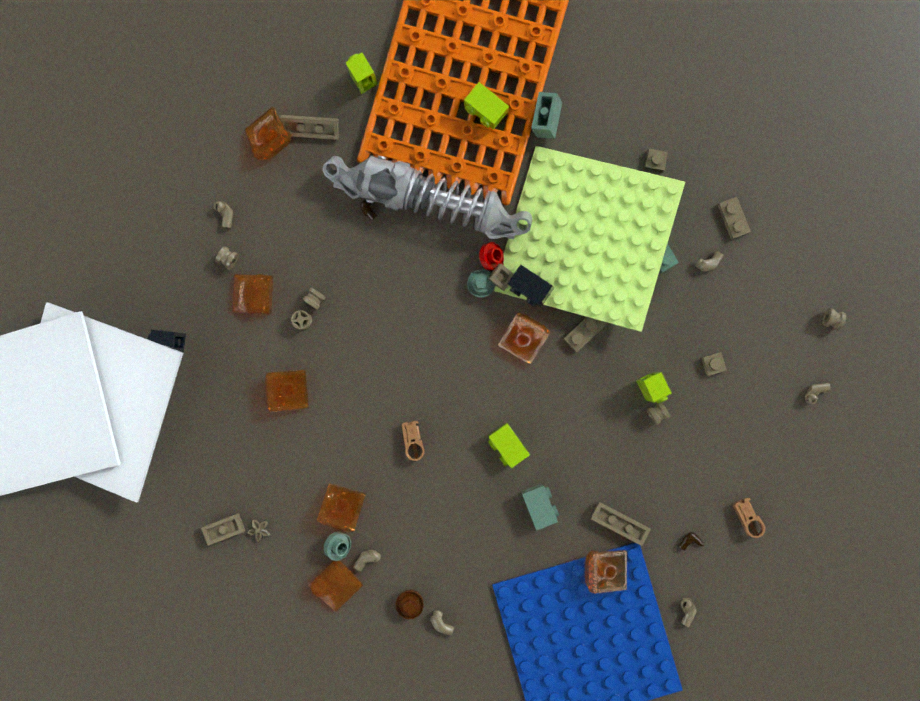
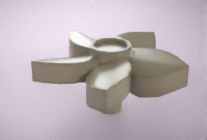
M253 519V528L248 531V534L255 535L257 542L261 540L262 535H271L265 529L268 521L259 523Z

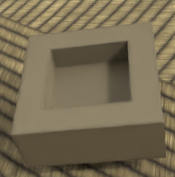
M648 149L644 169L664 172L668 152Z
M499 263L488 280L505 291L508 287L507 283L514 273Z
M721 352L701 358L707 376L727 370Z

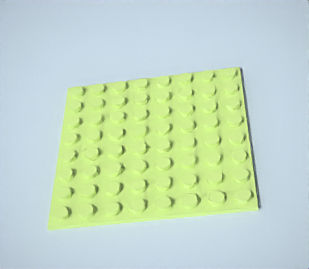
M535 146L516 210V214L521 211H527L532 215L531 229L525 234L515 235L514 240L508 238L504 251L503 265L512 273H515L521 264L553 285L554 290L543 305L642 332L685 182ZM525 220L518 221L521 225L528 224ZM496 285L493 290L495 292L517 297L520 299H527L522 294L518 297L517 295L512 293L510 291L511 287L509 285L505 289V291L501 290Z

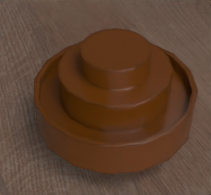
M412 589L401 592L395 603L396 611L405 619H415L418 617L424 607V600L421 594Z

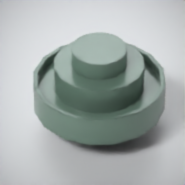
M480 269L474 271L469 276L467 282L468 290L475 297H487L493 292L495 284L488 280L491 275L489 271Z
M340 531L329 535L324 543L325 555L334 561L342 560L346 557L351 548L350 537Z

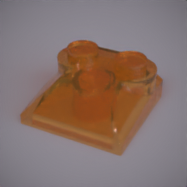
M274 107L267 110L245 129L255 158L259 160L273 158L287 147L291 141V134L284 128Z
M234 274L233 313L271 314L273 276Z
M517 312L498 346L531 365L550 335V331L543 324L528 315Z
M306 370L266 373L265 389L269 412L309 408Z
M329 483L317 522L342 531L354 532L366 494Z
M593 550L587 554L585 559V582L589 592L596 594L627 590L626 550L602 552Z
M341 560L330 563L308 586L315 596L320 597L336 612L363 584Z

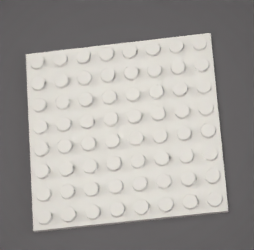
M46 302L41 323L75 312ZM84 316L120 465L74 477L134 502H139L183 353Z
M79 311L1 335L0 496L120 465L83 312Z

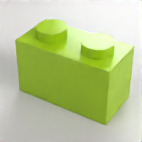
M363 53L354 54L348 58V61L345 62L361 94L378 85L375 73Z
M480 82L464 99L465 110L472 116L474 114L478 116L480 122L485 127L489 128L490 126L493 130L509 111V106Z
M652 372L636 380L646 401L657 402L658 404L667 400V396L672 394L662 372Z
M507 422L488 435L490 438L488 441L489 445L494 451L498 449L501 454L499 459L505 467L509 465L510 468H513L530 456Z

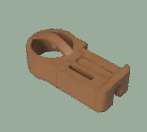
M418 421L402 424L406 448L405 453L412 461L421 460L425 454L423 442L420 440L419 426L416 425L419 424ZM416 444H418L422 449L420 457H418ZM411 445L413 446L415 459H412L408 454V449Z
M744 498L733 503V508L744 528V532L753 538L763 536L765 524L760 516L755 514L749 502L751 499ZM756 520L761 526L759 533L756 531L752 521ZM748 525L750 526L753 534L749 532Z

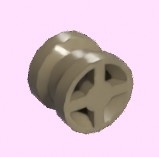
M224 246L218 252L215 262L219 265L223 264L226 269L231 270L235 266L239 254L230 252L229 248Z
M310 287L309 293L302 300L318 310L321 301H325L327 297Z
M829 308L823 316L822 325L825 327L831 326L834 330L839 331L846 321V313H838L835 309Z
M298 310L292 314L291 323L297 329L306 330L312 324V317L308 312Z
M662 402L656 403V406L653 408L649 407L646 409L656 425H659L661 420L670 418V414Z

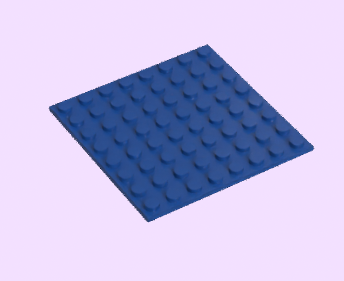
M631 543L492 584L526 701H649L683 691L639 544Z

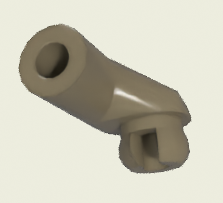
M215 202V211H218L223 217L221 227L231 229L233 210L226 202Z
M715 251L711 259H699L696 262V267L703 272L712 271L718 266L724 255L719 251Z
M830 384L811 385L804 395L805 401L809 404L817 403L816 399H818L819 393L830 392Z
M373 549L361 552L353 568L362 571L366 563L378 562L381 558L380 553Z
M683 598L680 605L685 614L681 623L690 627L697 610L690 598Z
M435 610L430 617L434 629L451 636L454 626L445 624L442 620V612Z

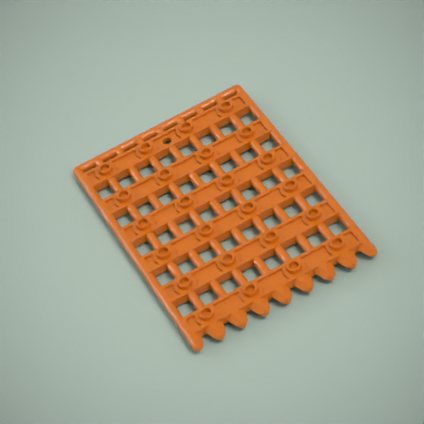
M403 0L357 156V162L362 163L370 154H373L374 157L379 155L386 157L385 160L391 159L395 163L397 161L406 162L412 168L417 169V171L421 170L422 174L425 169L428 170V175L433 173L435 185L443 175H446L448 189H450L455 181L460 183L464 180L465 186H471V195L475 194L481 185L483 186L484 199L488 191H501L502 204L505 206L509 205L531 133L538 94L543 91L569 0H516L521 2L517 17L506 14L510 0H502L499 12L488 9L490 0H482L481 6L470 4V0ZM528 4L539 7L535 22L524 19ZM409 9L420 12L415 27L405 24ZM547 9L558 12L553 27L543 25ZM427 14L438 17L434 32L423 29ZM445 19L456 22L452 37L441 35ZM463 24L474 27L470 43L459 40ZM481 30L492 32L488 48L477 45ZM500 35L511 38L506 53L496 50ZM518 40L529 43L525 58L514 56ZM398 44L409 47L405 63L394 60ZM536 45L547 48L543 64L532 61ZM416 50L427 52L423 68L412 66ZM435 55L446 58L441 74L430 71ZM453 60L464 63L459 79L448 76ZM471 65L482 68L478 82L484 86L489 71L500 73L496 89L486 88L509 106L504 131L493 130L490 126L487 128L484 125L474 123L475 114L474 116L469 114L467 120L456 118L460 102H464V99L477 85L467 81ZM507 76L518 79L514 95L503 92ZM387 81L399 83L394 99L383 97ZM526 81L537 84L532 100L521 97ZM406 86L417 89L412 105L401 102ZM424 91L435 94L431 110L420 107ZM442 96L453 99L449 115L438 112ZM377 116L388 119L383 136L372 133ZM515 117L526 120L522 136L511 133ZM395 122L406 125L402 141L391 138ZM413 127L424 130L420 146L409 143ZM432 132L443 135L438 152L427 149ZM450 137L461 140L456 157L445 154ZM468 143L479 146L475 162L464 159ZM486 148L497 151L493 167L482 165ZM505 153L516 156L511 173L500 170Z

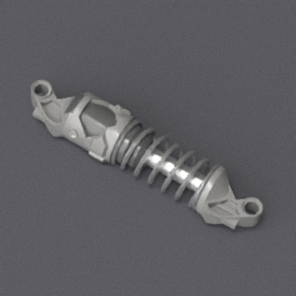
M379 155L378 157L370 156L359 165L348 168L340 157L332 156L323 165V173L334 183L333 187L344 190L352 199L365 198L367 202L374 203L375 201L385 204L386 208L395 211L398 209L406 210L409 207L414 208V213H416L418 208L424 209L427 207L426 216L430 215L434 204L440 206L439 220L442 219L446 208L452 210L451 224L454 223L458 212L464 213L463 227L467 225L472 215L476 217L474 229L484 233L489 239L506 237L514 240L515 235L525 234L531 229L532 215L527 211L509 215L504 209L497 192L488 191L483 203L482 188L476 192L473 199H470L471 186L467 185L461 196H459L458 181H455L449 191L446 192L447 181L445 177L439 181L435 189L433 173L425 178L421 170L417 171V169L412 168L406 162L397 161L395 163L385 160L386 157ZM330 164H334L337 170H333ZM442 183H443V191H442V190H439L440 187H441V185H442ZM525 220L528 224L521 225L518 221Z

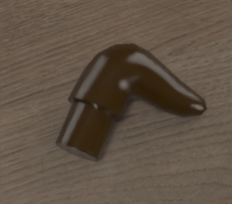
M364 200L360 204V209L365 216L373 221L377 217L370 208V205L373 203Z
M690 532L682 539L679 547L685 551L692 542L699 546H704V543L695 532Z

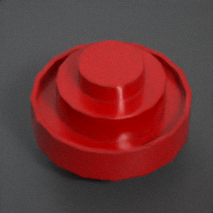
M489 242L480 248L479 259L486 270L494 271L499 263L503 265L504 254L498 244Z

